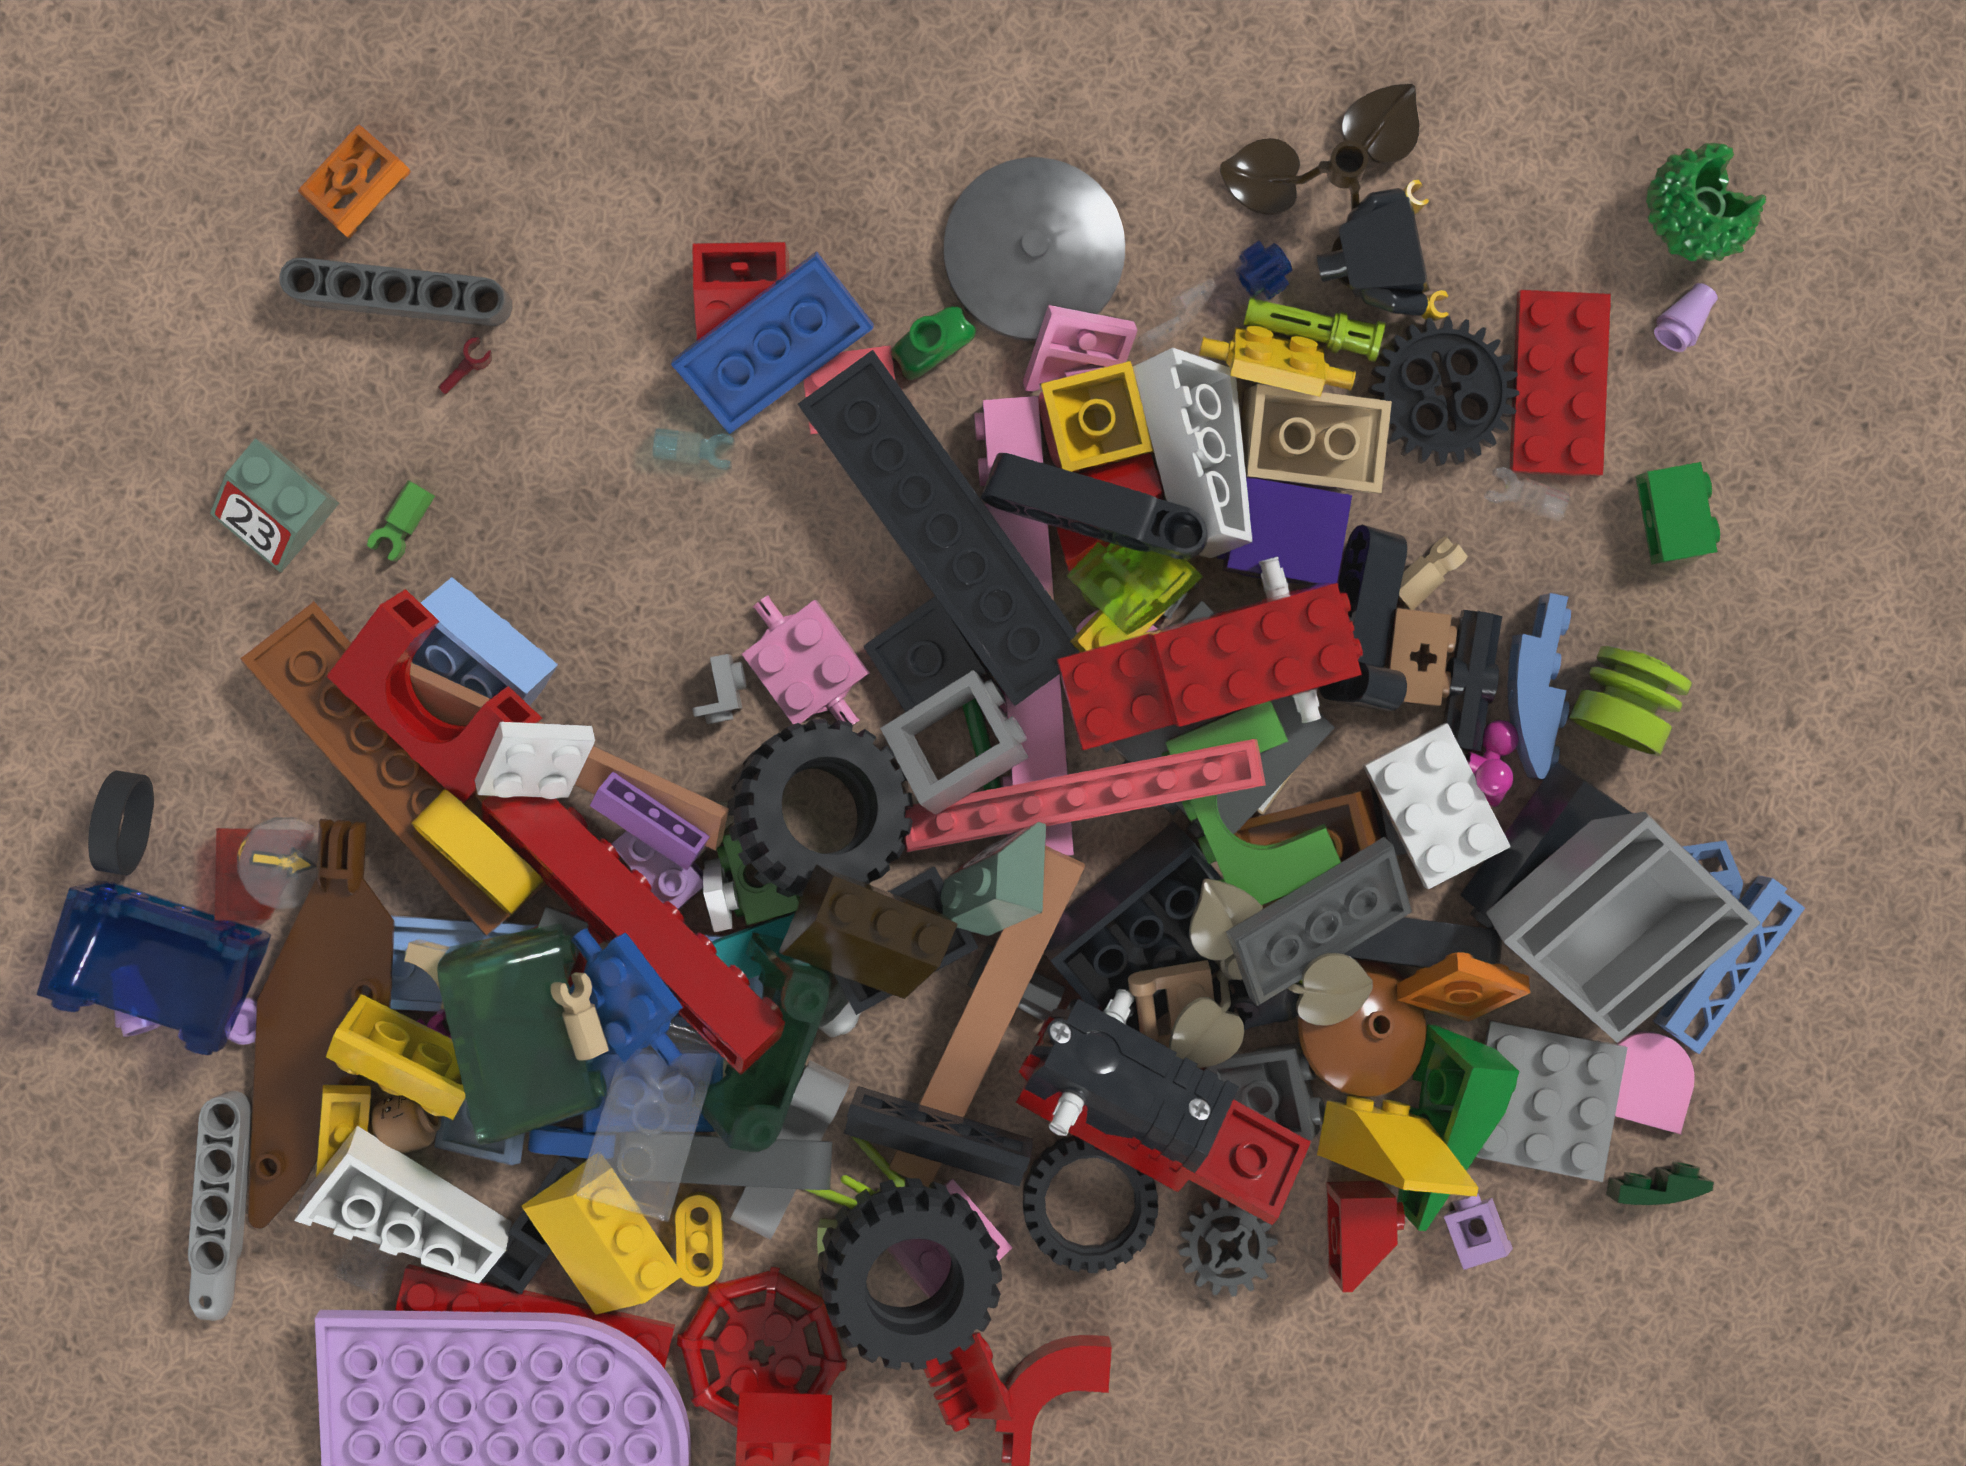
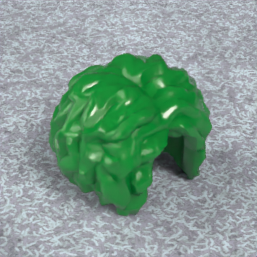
M1705 143L1695 151L1686 148L1680 155H1670L1667 158V162L1657 168L1655 179L1651 181L1647 189L1646 203L1651 211L1648 216V222L1653 225V230L1657 236L1663 235L1661 239L1667 244L1670 254H1677L1689 261H1696L1701 258L1706 261L1714 259L1722 261L1726 256L1742 253L1744 251L1743 245L1755 234V228L1761 219L1762 206L1766 203V196L1761 194L1754 198L1751 195L1745 196L1743 193L1727 191L1729 178L1726 168L1734 156L1732 147L1726 144Z

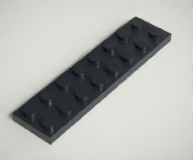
M874 350L867 353L799 402V408L1012 704L1016 706L1058 676L1060 671L1056 659L1080 652L1070 642L1077 635L1076 631Z

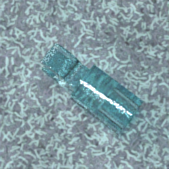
M656 428L653 458L700 464L701 460H708L713 467L727 470L732 468V462L718 459L715 451L721 444L735 445V439L728 434H717L710 439H704L703 433Z

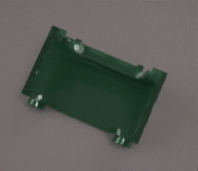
M561 923L450 946L438 962L437 974L440 992L474 1133L480 1145L499 1142L597 1109L601 1105L602 1098L607 1097V1086L602 1069L594 1070L591 1062L587 1063V1060L576 1059L562 1017V1013L565 1012L564 1008L553 999L551 994V984L559 982L566 984L568 993L571 995L567 975L569 973V964L576 962L574 943L571 942L572 937L571 935H563Z
M755 932L751 936L745 954L761 966L762 971L758 980L764 986L776 988L772 1001L783 1014L782 1020L785 1021L782 1036L743 1074L740 1075L730 1064H727L725 1069L726 1076L720 1081L713 1084L699 1081L692 1100L695 1107L729 1148L748 1152H760L769 1148L780 1134L826 1009L833 979L832 972L781 954L779 950L784 939Z

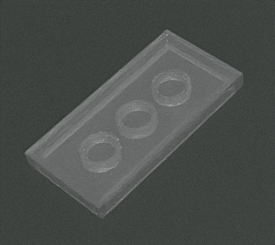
M670 1024L666 1034L683 1056L673 1065L666 1067L651 1045L644 1048L637 1057L626 1063L619 1057L577 1197L662 1221H669L718 1056V1052L697 1031Z

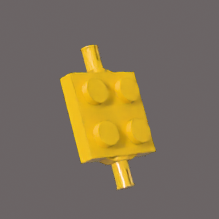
M1248 326L1247 329L1235 327L1233 339L1229 343L1203 336L1199 350V356L1225 361V364H1228L1230 367V376L1318 397H1321L1325 384L1351 391L1355 380V371L1352 372L1329 366L1324 360V347L1318 346L1314 340L1302 336H1293L1291 340L1273 336L1270 330L1259 326Z

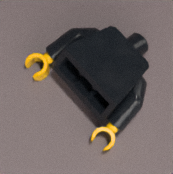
M1419 180L1411 181L1403 190L1401 188H1394L1369 193L1348 214L1346 223L1339 227L1342 249L1317 255V262L1322 282L1348 276L1355 297H1361L1365 304L1394 314L1422 316L1425 320L1432 318L1435 322L1449 315L1448 312H1438L1434 306V301L1447 299L1448 294L1443 290L1436 291L1427 296L1424 294V292L1430 291L1415 214L1429 200L1419 201L1412 196L1411 193L1418 191L1423 186Z

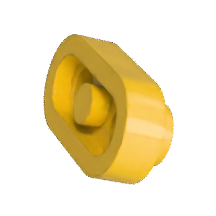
M694 1192L682 1200L676 1211V1265L683 1274L681 1278L686 1283L696 1287H703L713 1283L718 1278L724 1265L723 1210L720 1202L713 1195L706 1192ZM694 1208H704L708 1212V1219L705 1222L694 1220L692 1217V1210ZM697 1253L706 1254L710 1261L709 1265L703 1268L696 1266L693 1262V1256Z

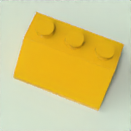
M362 994L338 1026L326 1058L336 1062L341 1070L353 1075L360 1074L377 1082L385 1092L396 1096L403 1095L419 1103L426 1112L434 1116H445L451 1120H454L487 1057Z
M600 1152L522 1205L523 1210L595 1315L646 1303L683 1276Z

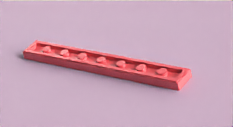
M1251 739L970 793L936 815L919 803L913 804L912 808L906 810L905 818L913 820L910 834L904 837L906 852L1019 832L1037 822L1051 826L1266 786L1257 739Z

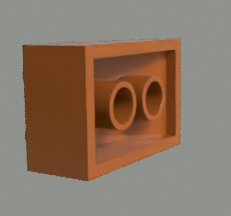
M1369 789L1249 818L1234 834L1248 843L1271 845L1325 824L1341 862L1381 839ZM1281 898L1262 905L1263 909L1280 900Z

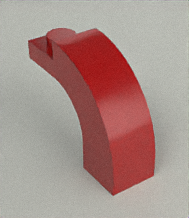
M1075 1335L1056 1339L1031 1352L1015 1367L1004 1384L1010 1394L1009 1404L1015 1419L1012 1421L994 1420L995 1432L1012 1433L1011 1435L1003 1434L1001 1463H1009V1466H1030L1033 1425L1040 1410L1051 1399L1072 1391L1109 1393L1112 1353L1109 1336Z

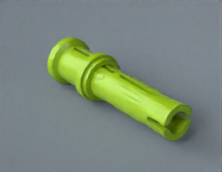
M1254 297L1249 299L1243 323L1245 326H1259L1285 335L1302 336L1317 342L1326 343V348L1330 349V352L1338 353L1341 349L1367 355L1368 361L1375 362L1378 356L1385 328V322L1379 320L1376 324L1348 318V314L1345 312L1335 313L1334 317L1295 307L1258 300ZM1271 316L1278 317V318H1282V319H1286V320H1291V321H1295V322H1299V323H1303V324H1308L1309 326L1302 325V324H1298V323H1294V322H1289V321H1285V320H1281V319H1277V318H1272Z

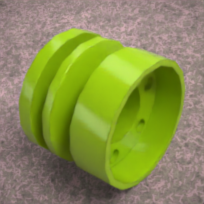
M1601 646L1596 656L1597 660L1613 669V671L1592 667L1589 675L1606 688L1603 693L1581 690L1569 717L1570 720L1586 730L1617 744L1645 754L1660 756L1672 731V726L1655 714L1658 709L1668 712H1680L1683 706L1682 703L1666 692L1688 695L1692 682L1671 669L1666 663L1644 653Z

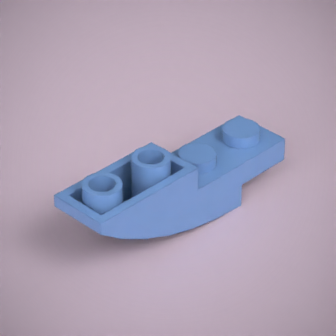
M1553 593L1540 595L1531 636L1519 634L1512 637L1508 664V709L1510 722L1516 728L1519 737L1516 748L1527 777L1537 780H1544L1559 760L1560 749L1559 746H1555L1558 728L1565 726L1569 714V702L1564 701L1567 690L1549 687L1550 679H1556L1561 665V654L1556 653L1559 637L1566 634L1571 619V610L1566 608L1568 597Z

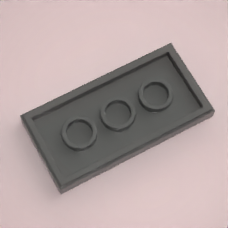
M1381 838L1226 931L1248 996L1257 1006L1301 980L1304 969L1315 958L1327 953L1344 954L1412 912L1393 844L1386 838Z

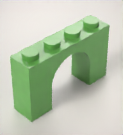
M1272 701L1233 711L1168 739L1165 742L1168 751L1161 753V755L1168 756L1251 739H1257L1259 751L1262 753L1288 742V738ZM1217 795L1181 801L1189 820L1198 819L1205 836L1198 838L1207 862L1211 864L1217 861L1224 877L1218 881L1244 890L1254 897L1261 906L1290 894L1341 863L1325 824L1276 844L1257 845L1241 840L1226 827L1218 811Z

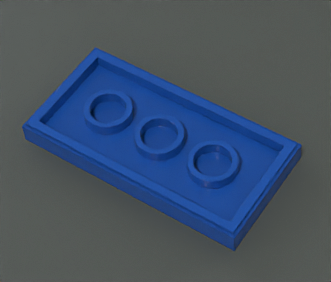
M816 251L673 358L671 365L724 429L731 434L874 329V323Z

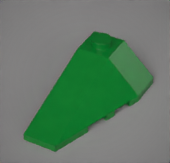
M1428 1024L1426 1028L1425 1049L1420 1063L1413 1073V1080L1422 1082L1419 1108L1410 1107L1409 1113L1427 1119L1467 1171L1506 1113L1512 1093L1516 1089L1520 1071L1496 1049L1437 1025ZM1399 1188L1397 1202L1403 1203L1405 1216L1418 1231H1426L1451 1194L1403 1190Z

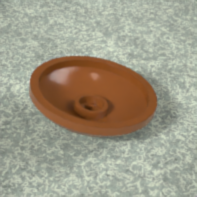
M1354 959L1373 980V989L1366 1002L1352 1016L1332 1025H1314L1299 1016V1038L1309 1065L1330 1087L1351 1096H1378L1397 1089L1416 1070L1425 1049L1426 1019L1423 1008L1397 1001V983L1405 980L1398 971L1382 962ZM1375 1018H1378L1381 1022V1031L1379 1033L1375 1031L1373 1026Z

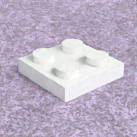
M500 722L475 778L477 794L499 796L502 798L513 796L543 797L546 799L568 798L595 743L592 726Z

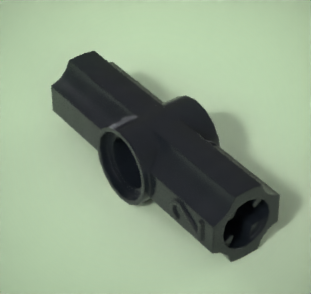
M1461 610L1454 657L1449 659L1446 671L1451 672V685L1446 701L1443 723H1448L1457 743L1462 749L1481 751L1488 704L1493 702L1497 691L1499 667L1495 664L1502 616L1493 613Z

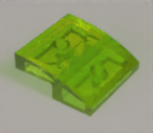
M1099 542L1067 575L1126 635L1146 625L1167 610L1203 577L1184 559H1176L1152 551L1140 552L1112 543L1105 548Z

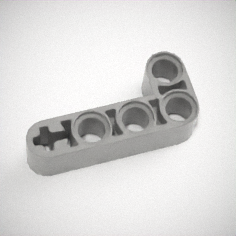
M809 1060L771 1138L821 1141L847 1092L850 1080ZM746 1186L730 1220L771 1240L796 1189Z

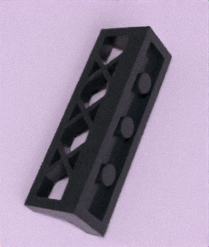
M861 1086L857 1087L847 1114L848 1119L843 1133L1020 1187L1024 1171L1027 1170L1033 1145V1138Z

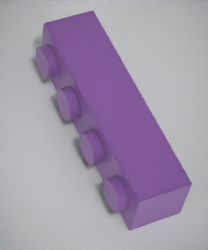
M614 772L599 787L590 804L592 808L685 870L690 868L710 837Z

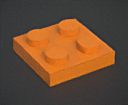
M1464 952L1449 954L1445 957V960L1429 968L1419 969L1415 972V975L1397 983V1001L1467 1022L1530 994L1528 975L1509 970V967L1503 964H1490L1474 959L1471 954Z

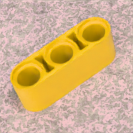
M445 789L411 822L414 828L510 915L543 882L541 876L460 800Z

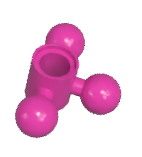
M1504 720L1493 721L1485 727L1483 746L1486 752L1483 757L1473 752H1468L1465 755L1476 778L1478 788L1484 793L1489 805L1492 807H1497L1513 783L1511 768L1508 764L1501 761L1500 758L1512 753L1519 741L1516 728Z

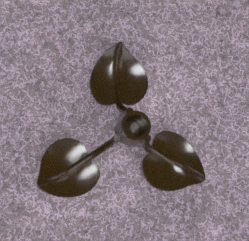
M1413 84L1387 86L1370 92L1355 101L1345 113L1342 121L1341 131L1346 141L1339 143L1333 149L1329 161H1321L1317 167L1303 175L1297 176L1300 160L1296 151L1286 142L1267 138L1256 140L1246 145L1234 156L1220 164V174L1225 186L1233 197L1248 209L1260 214L1274 215L1289 210L1295 204L1297 198L1296 185L1305 184L1320 174L1327 173V177L1333 185L1343 189L1349 188L1352 211L1360 203L1359 191L1361 186L1359 182L1367 167L1368 155L1377 163L1391 164L1403 160L1413 151L1419 137L1420 127L1416 105V88ZM1340 236L1335 240L1331 252L1342 249ZM1348 276L1338 278L1344 285L1351 288Z

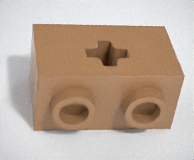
M1395 609L1384 667L1398 670L1405 675L1407 693L1403 703L1432 707L1441 706L1442 698L1448 697L1451 686V672L1445 671L1447 653H1453L1457 636L1456 626H1450L1452 615ZM1421 646V654L1428 656L1429 661L1428 664L1420 665L1418 670L1417 662L1410 661V654L1419 651Z

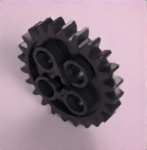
M1446 316L1442 320L1439 329H1437L1432 318H1427L1423 322V333L1414 324H1411L1406 328L1408 341L1399 335L1390 340L1396 353L1384 349L1378 355L1387 366H1376L1371 371L1372 375L1382 381L1369 387L1368 392L1380 396L1381 400L1392 401L1389 426L1393 432L1388 437L1387 443L1391 444L1398 439L1403 440L1404 445L1401 455L1405 456L1415 448L1418 450V463L1420 464L1424 463L1430 454H1434L1436 466L1440 467L1445 464L1447 456L1450 454L1455 465H1459L1464 462V450L1473 459L1482 455L1479 442L1488 448L1495 446L1497 442L1491 431L1500 434L1507 432L1509 427L1500 418L1511 417L1517 411L1512 406L1506 404V400L1513 399L1519 395L1518 390L1507 388V382L1517 377L1518 374L1513 371L1504 372L1502 367L1512 358L1511 355L1507 354L1497 357L1494 352L1501 341L1496 339L1489 344L1483 342L1486 333L1485 327H1482L1473 335L1470 334V325L1467 319L1461 322L1457 329H1453L1451 317ZM1433 352H1436L1440 358L1439 372L1435 361L1432 359ZM1453 354H1460L1468 359L1470 363L1468 375H1460L1453 370L1451 366ZM1409 364H1417L1424 369L1426 373L1424 385H1415L1408 380L1406 369ZM1441 383L1444 388L1451 387L1453 394L1447 399L1444 395L1436 396L1434 389L1441 385ZM1463 398H1470L1478 403L1480 415L1477 420L1468 419L1463 415L1461 410ZM1419 408H1427L1434 413L1436 425L1433 430H1426L1418 424L1416 414ZM1448 412L1452 422L1455 424L1454 431H1450L1447 426Z

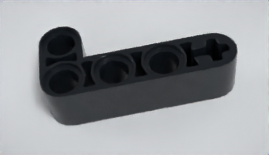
M1362 524L1357 526L1348 538L1338 588L1340 593L1347 594L1350 601L1351 611L1348 612L1350 621H1353L1355 629L1353 631L1354 638L1359 639L1363 650V656L1358 659L1362 675L1319 687L1321 696L1327 700L1368 709L1395 711L1405 699L1407 693L1405 675L1398 670L1384 667L1407 558V541L1402 535Z

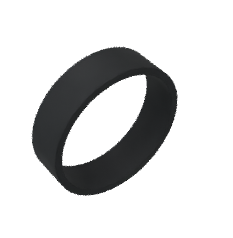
M116 770L111 772L104 780L95 800L88 836L89 859L96 871L127 876L139 865L148 843L154 808L153 785L147 775ZM123 812H124L123 824H122V828H121V832H120V836H119L120 824H121L122 815H123Z

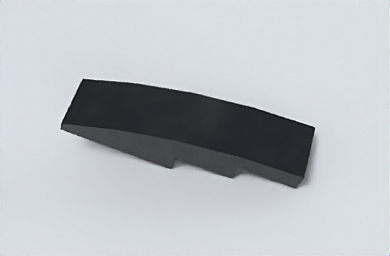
M561 1156L533 1197L579 1165L568 1157ZM524 1210L508 1231L509 1237L506 1251L480 1281L481 1283L487 1281L496 1283L499 1287L509 1286L522 1294L552 1251Z

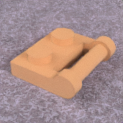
M1208 960L1139 971L1128 977L1129 991L1135 996L1140 1033L1168 1048L1171 1034L1158 1035L1153 994L1157 990L1165 989L1171 1032L1178 1015L1190 1002L1199 997H1209L1214 1000L1211 969Z

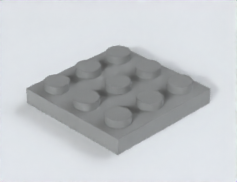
M1489 1020L1484 1045L1499 1051L1520 1072L1517 1078L1516 1089L1512 1093L1506 1113L1476 1157L1603 1182L1628 1047Z

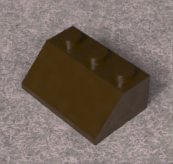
M816 864L779 952L796 960L905 999L940 967L958 923L934 909Z

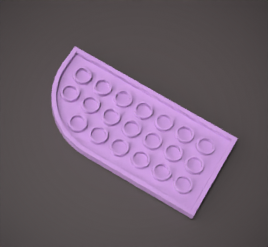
M319 1310L315 1317L321 1466H691L689 1421L681 1395L672 1378L647 1349L636 1340L607 1324L571 1314L527 1312Z

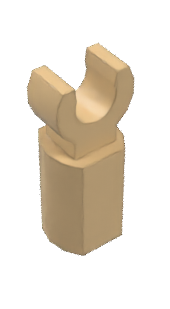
M1444 536L1433 545L1430 554L1426 558L1420 556L1403 572L1398 601L1404 607L1414 610L1445 581L1443 576L1448 571L1458 568L1465 562L1468 556L1459 544L1455 543L1453 545Z
M574 973L571 976L575 988L571 995L568 993L566 984L559 982L551 984V994L553 999L564 1008L565 1012L562 1013V1017L576 1059L589 1060L609 1051L595 1004L590 1003L589 1000L592 993L590 978L586 973Z

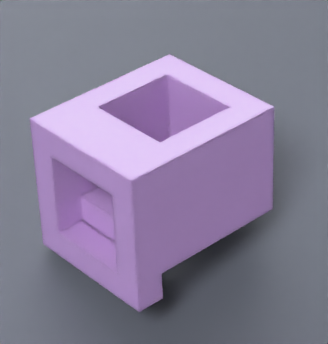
M1477 1193V1197L1465 1196L1453 1201L1455 1210L1449 1211L1444 1216L1463 1270L1508 1256L1513 1247L1510 1240L1507 1239L1493 1199L1489 1198L1481 1201L1479 1193ZM1476 1218L1483 1220L1487 1227L1486 1232L1483 1234L1475 1233L1471 1229V1221Z

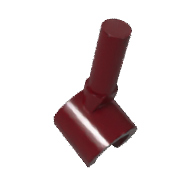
M471 338L464 344L463 353L465 358L438 386L444 394H447L473 369L481 370L488 367L491 363V350L481 359L470 357V352L480 345V338Z

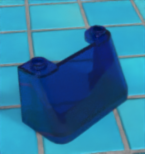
M109 881L89 882L70 887L36 995L52 1000L50 1004L52 1007L66 1012H79L80 1007L97 1004L179 1030L178 1037L186 1042L185 1049L197 1054L212 1055L213 1052L224 1049L267 952L272 935L264 930Z

